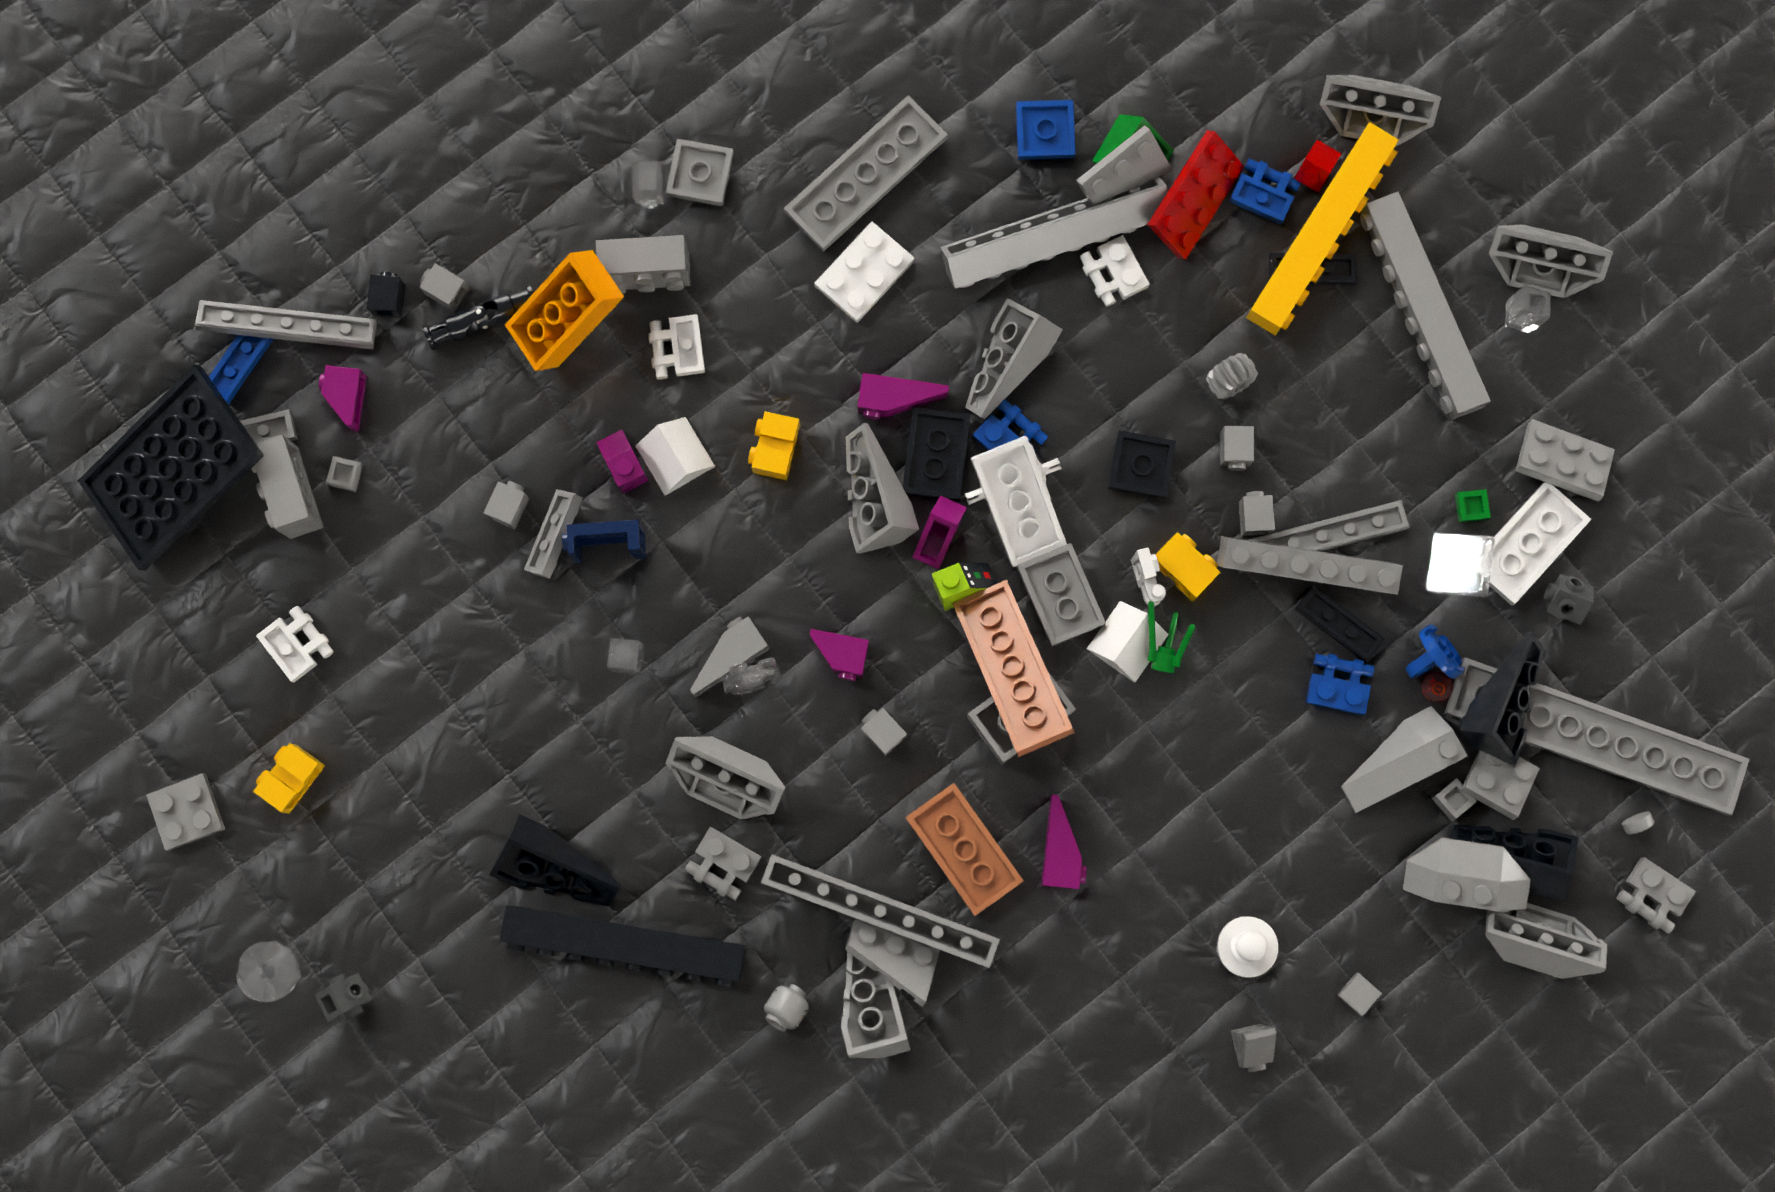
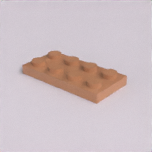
M955 783L905 817L974 916L1023 882L1019 873Z

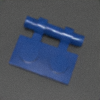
M1249 158L1244 169L1254 173V176L1252 178L1243 173L1241 174L1229 202L1281 225L1295 197L1284 191L1288 188L1297 192L1301 182L1292 178V174L1286 171L1281 173L1267 167L1268 163L1260 161L1258 163ZM1262 177L1277 183V187L1274 188L1261 182Z
M1005 399L997 407L1005 414V417L1000 421L991 414L972 436L987 451L1020 438L1008 428L1013 422L1025 431L1023 436H1026L1029 442L1034 439L1040 445H1043L1049 437L1040 430L1042 427L1038 423H1032L1021 414L1022 410L1018 406H1012Z
M1328 653L1327 656L1315 654L1313 665L1324 667L1323 675L1313 673L1310 675L1305 703L1362 716L1366 715L1371 686L1359 682L1361 675L1373 677L1375 667L1364 664L1363 660L1354 659L1349 661L1339 659L1334 654ZM1334 671L1349 672V681L1333 678Z

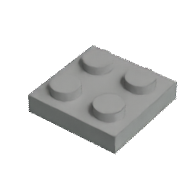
M677 139L666 195L673 198L723 206L734 154L733 149Z
M1479 749L1461 791L1508 818L1515 820L1519 817L1540 768L1521 757L1518 758L1516 765H1510Z
M205 773L146 795L165 851L176 849L225 830L207 774Z

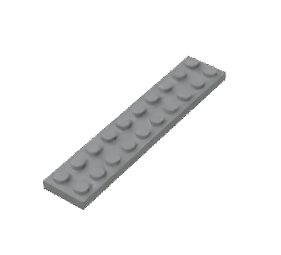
M1466 657L1463 658L1460 667H1465V672L1455 679L1444 714L1462 720L1471 702L1498 670L1497 668ZM1542 684L1531 685L1530 702L1533 703L1531 712L1525 713L1522 728L1527 729V735L1524 743L1724 815H1733L1750 760L1749 758Z

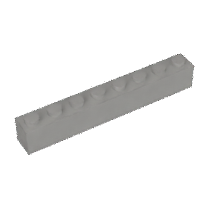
M1158 177L1095 205L1086 198L942 246L940 248L948 278L955 289L959 287L966 288L972 286L977 281L986 278H997L1002 273L1013 269L1020 270L1026 268L1030 263L1039 260H1050L1057 254L1066 251H1077L1084 245L1093 242H1104L1111 236L1120 233H1131L1138 227L1148 224L1168 192L1167 185Z
M1399 192L1366 203L1360 215L1362 227L1370 233L1373 252L1377 257L1380 256L1384 265V277L1388 283L1391 282L1395 290V302L1398 308L1403 309L1407 318L1405 320L1407 330L1411 335L1414 334L1418 343V355L1422 361H1426L1430 370L1428 372L1429 380L1432 386L1437 387L1440 393L1442 410L1444 413L1449 414L1451 420L1484 408L1491 400Z
M773 854L770 857L761 881L765 885L988 968L991 966L1000 941L996 937Z

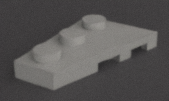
M1144 125L1076 181L1088 201L1095 205L1170 173L1173 170L1151 130Z
M855 919L845 950L873 971H880L892 980V985L899 990L904 989L915 997L914 1001L923 1007L928 997L940 950Z

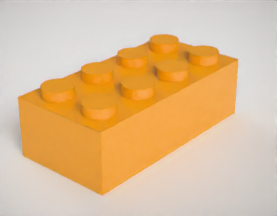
M593 250L569 253L509 319L505 326L535 372L556 368L566 360L624 298V295Z

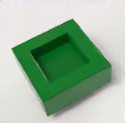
M1487 489L1457 492L1455 494L1459 523L1483 521L1491 518Z

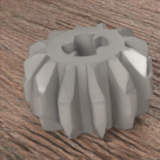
M1237 353L1214 366V369L1209 371L1206 381L1209 384L1210 390L1213 394L1215 393L1218 399H1227L1249 387L1255 381L1258 372L1255 369L1256 366L1246 354Z

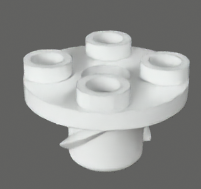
M1249 916L1239 917L1226 924L1220 932L1217 942V953L1222 964L1233 974L1241 977H1257L1267 972L1275 963L1278 955V940L1272 928L1263 920Z

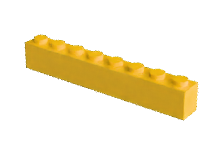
M1368 123L1246 317L1248 320L1275 336L1280 328L1287 330L1295 317L1290 312L1295 304L1301 307L1310 293L1306 290L1307 285L1310 281L1316 283L1325 269L1320 266L1324 258L1326 257L1331 260L1339 247V244L1335 242L1340 234L1346 236L1354 223L1350 219L1354 211L1360 213L1369 199L1365 196V193L1369 187L1373 190L1377 187L1383 177V174L1379 172L1383 165L1389 167L1398 151L1394 150V147L1399 139L1374 124Z

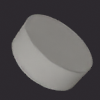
M1646 811L1627 818L1621 824L1626 834L1633 835L1649 829L1654 825L1655 821L1651 813Z

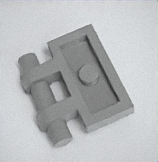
M710 826L695 853L705 858L703 863L698 865L690 860L684 871L693 875V879L700 884L705 882L717 890L716 893L722 897L727 895L736 901L742 890L733 886V882L738 877L747 883L762 856ZM713 864L728 871L724 879L709 871Z
M1641 857L1625 881L1635 889L1631 895L1622 890L1616 899L1625 904V909L1631 913H1638L1647 919L1648 924L1653 928H1660L1669 934L1674 929L1675 924L1666 918L1667 913L1670 912L1675 916H1681L1696 891L1647 858ZM1645 896L1658 904L1655 910L1643 903Z

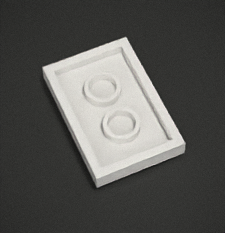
M871 221L820 276L814 285L858 323L913 264L915 258Z

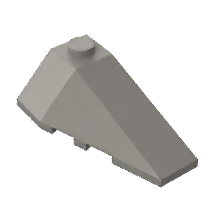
M863 423L846 436L847 472L851 474L852 490H848V500L852 501L853 517H849V529L856 553L860 554L901 543L919 530L910 499L869 424Z
M1430 706L1403 720L1397 729L1382 742L1379 748L1345 781L1341 788L1353 811L1357 813L1467 757V754L1454 730Z
M847 952V973L841 1029L848 1057L885 1058L910 1051L894 985L891 984L892 980L880 971H873L851 953Z

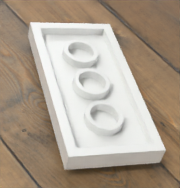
M1026 436L971 457L1008 559L1013 567L1067 545Z
M1543 482L1467 567L1512 606L1516 604L1590 522L1591 518L1552 484Z

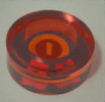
M1441 672L1431 673L1421 682V692L1431 702L1446 700L1453 690L1451 679Z

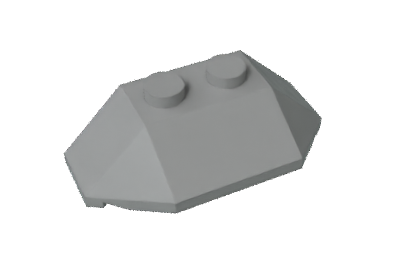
M1327 75L1320 106L1340 136L1359 139L1370 122L1399 139L1396 144L1398 146L1425 129L1427 130L1434 126L1441 97L1409 85L1356 75Z
M1526 225L1497 226L1489 255L1508 286L1565 298L1594 283L1597 284L1603 281L1613 252L1576 236Z
M676 737L665 763L669 770H672L676 780L687 795L739 819L774 814L785 789V786L767 761L715 737Z
M1441 837L1416 855L1407 859L1403 890L1434 902L1491 911L1526 909L1530 877L1503 846Z
M1527 903L1526 909L1487 911L1485 936L1503 961L1561 979L1602 973L1606 970L1607 944L1601 939L1598 940L1587 927L1572 916Z

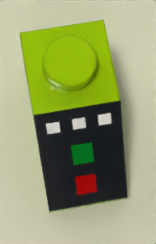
M957 563L932 573L934 588L944 611L954 608L952 603L997 584L988 563Z

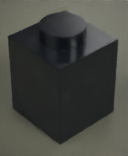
M380 272V275L371 274L367 309L373 316L402 318L406 287L402 279L392 272Z

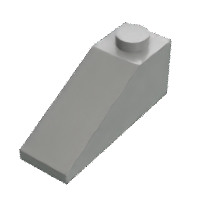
M740 616L727 625L728 630L722 634L690 689L695 698L769 650L767 643L749 616L745 619Z
M1258 1024L1230 1030L1239 1067L1247 1068L1248 1072H1255L1266 1069L1265 1064L1273 1062L1277 1035L1274 1027Z

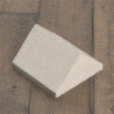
M686 417L658 424L636 445L638 452L665 496L715 467Z
M1120 601L1106 620V625L1101 627L1087 647V650L1134 683L1150 662L1147 660L1149 654L1148 613ZM1155 621L1156 651H1158V646L1162 645L1169 634Z

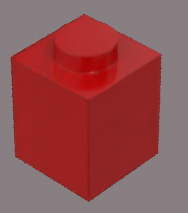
M1316 140L1294 179L1319 193L1342 153Z

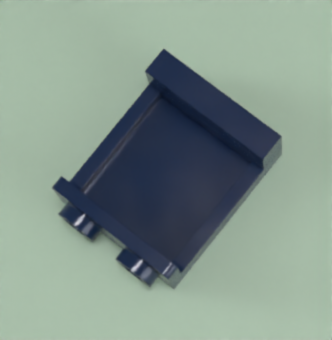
M639 520L567 524V533L562 534L563 550L567 551L568 556L575 563H582L583 546L620 543L628 544V551L635 560L646 559L645 530Z

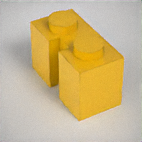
M765 411L763 420H757L755 436L759 437V441L756 447H751L748 457V464H752L753 473L787 481L800 428L798 418Z
M1177 532L1155 555L1158 560L1159 571L1166 577H1169L1176 584V587L1193 602L1221 572L1217 569L1218 564L1212 557L1207 554L1203 556L1195 549L1197 545L1188 535L1184 534L1181 536Z
M289 743L287 746L284 745L278 750L274 756L276 765L271 771L265 770L260 774L255 783L257 787L253 791L281 813L287 814L291 813L325 767L319 760L298 745Z

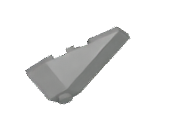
M1007 298L992 324L990 333L993 334L990 347L984 348L982 358L985 359L982 371L974 378L965 408L986 419L1049 354L1063 329L1041 315Z

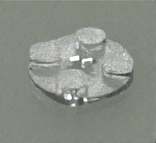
M766 658L760 660L757 665L747 667L746 663H739L729 668L730 673L722 678V685L726 694H728L730 689L732 695L746 694L764 689L763 683L771 680L772 685L776 684L782 679V674L775 658Z
M260 942L254 944L242 954L239 960L238 985L247 997L256 1001L275 1002L285 998L293 991L301 977L296 955L289 947L279 942ZM265 964L275 968L272 979L269 977L262 978L261 976L264 972L263 966Z

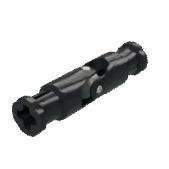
M531 284L526 285V289L514 294L506 293L478 304L469 310H463L447 316L445 321L435 325L422 326L430 348L435 350L439 344L452 339L458 341L475 334L479 330H485L509 321L534 293ZM493 309L497 310V312L490 318L486 310Z

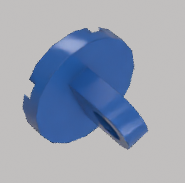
M1429 624L1419 631L1420 639L1427 652L1405 668L1411 679L1423 675L1436 665L1453 679L1465 672V667H1459L1462 664V658L1446 636L1443 634L1438 636L1435 633L1438 628L1434 625Z

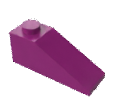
M862 373L857 410L866 419L879 420L880 417L887 418L912 410L913 407L918 408L947 399L949 385Z
M1051 795L1041 886L1078 890L1080 884H1085L1087 866H1082V857L1059 796Z

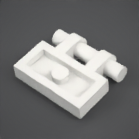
M1123 235L1097 247V253L1100 256L1098 260L1093 259L1090 251L1080 256L1084 264L1083 271L1086 276H1090L1096 287L1094 291L1098 298H1102L1106 307L1116 302L1112 294L1113 292L1118 290L1124 300L1147 289L1150 285ZM1107 269L1112 279L1111 282L1106 283L1100 272L1101 270Z
M697 314L669 318L670 329L662 330L661 321L650 322L651 332L648 333L649 343L653 347L654 358L651 359L652 368L656 370L657 379L668 378L667 368L669 366H675L677 377L706 373ZM672 341L673 354L665 355L664 342Z
M1149 547L1137 550L1131 559L1137 584L1141 588L1145 603L1148 605V602L1152 601L1155 607L1159 605L1166 594L1164 587L1157 584L1156 572L1159 571L1158 560L1155 554H1150Z
M299 606L289 611V614L294 619L292 623L287 625L279 617L256 635L293 683L318 665L311 656L314 652L319 651L324 659L331 656L334 652L328 645V638L324 633L320 634L312 624L313 619L308 613L304 614ZM301 630L310 640L304 646L295 635Z

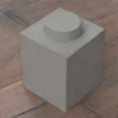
M436 263L431 269H427L420 280V289L427 297L455 312L470 289L463 279Z
M1224 426L1220 432V466H1227L1230 471L1246 470V467H1250L1254 461V426Z
M498 481L484 514L489 519L515 530L530 498L523 492L524 487L512 481H508L506 485Z
M1252 491L1246 493V496L1241 498L1239 501L1241 536H1261L1273 533L1275 530L1273 495H1264L1263 491Z
M884 708L879 712L873 709L862 719L865 725L861 727V731L884 756L888 755L907 737V733Z

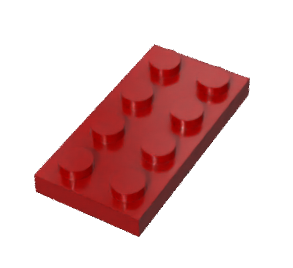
M1206 131L1147 224L1180 259H1187L1245 167L1215 131Z

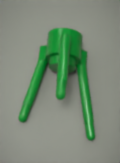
M1149 601V654L1147 660L1152 661L1151 669L1174 673L1175 667H1180L1182 656L1192 637L1195 625L1191 624L1175 655L1176 649L1172 648L1179 614L1174 612L1165 647L1158 646V651H1156L1154 602Z

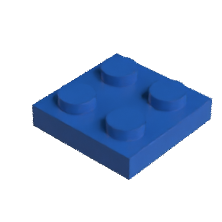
M1073 100L1016 101L1018 160L1075 158Z

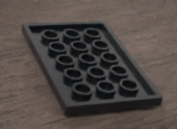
M193 365L78 482L136 568L146 571L233 487L264 454L203 368Z

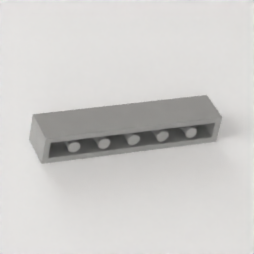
M1221 536L1217 559L1218 566L1223 568L1398 595L1403 565L1225 536Z

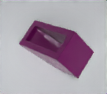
M325 365L324 374H321L319 378L321 394L345 425L353 432H359L367 376L361 369Z
M623 430L596 442L622 494L648 482Z
M940 495L928 517L912 558L939 569L967 507Z
M810 629L809 635L832 671L839 673V679L855 681L856 677L863 678L869 640Z

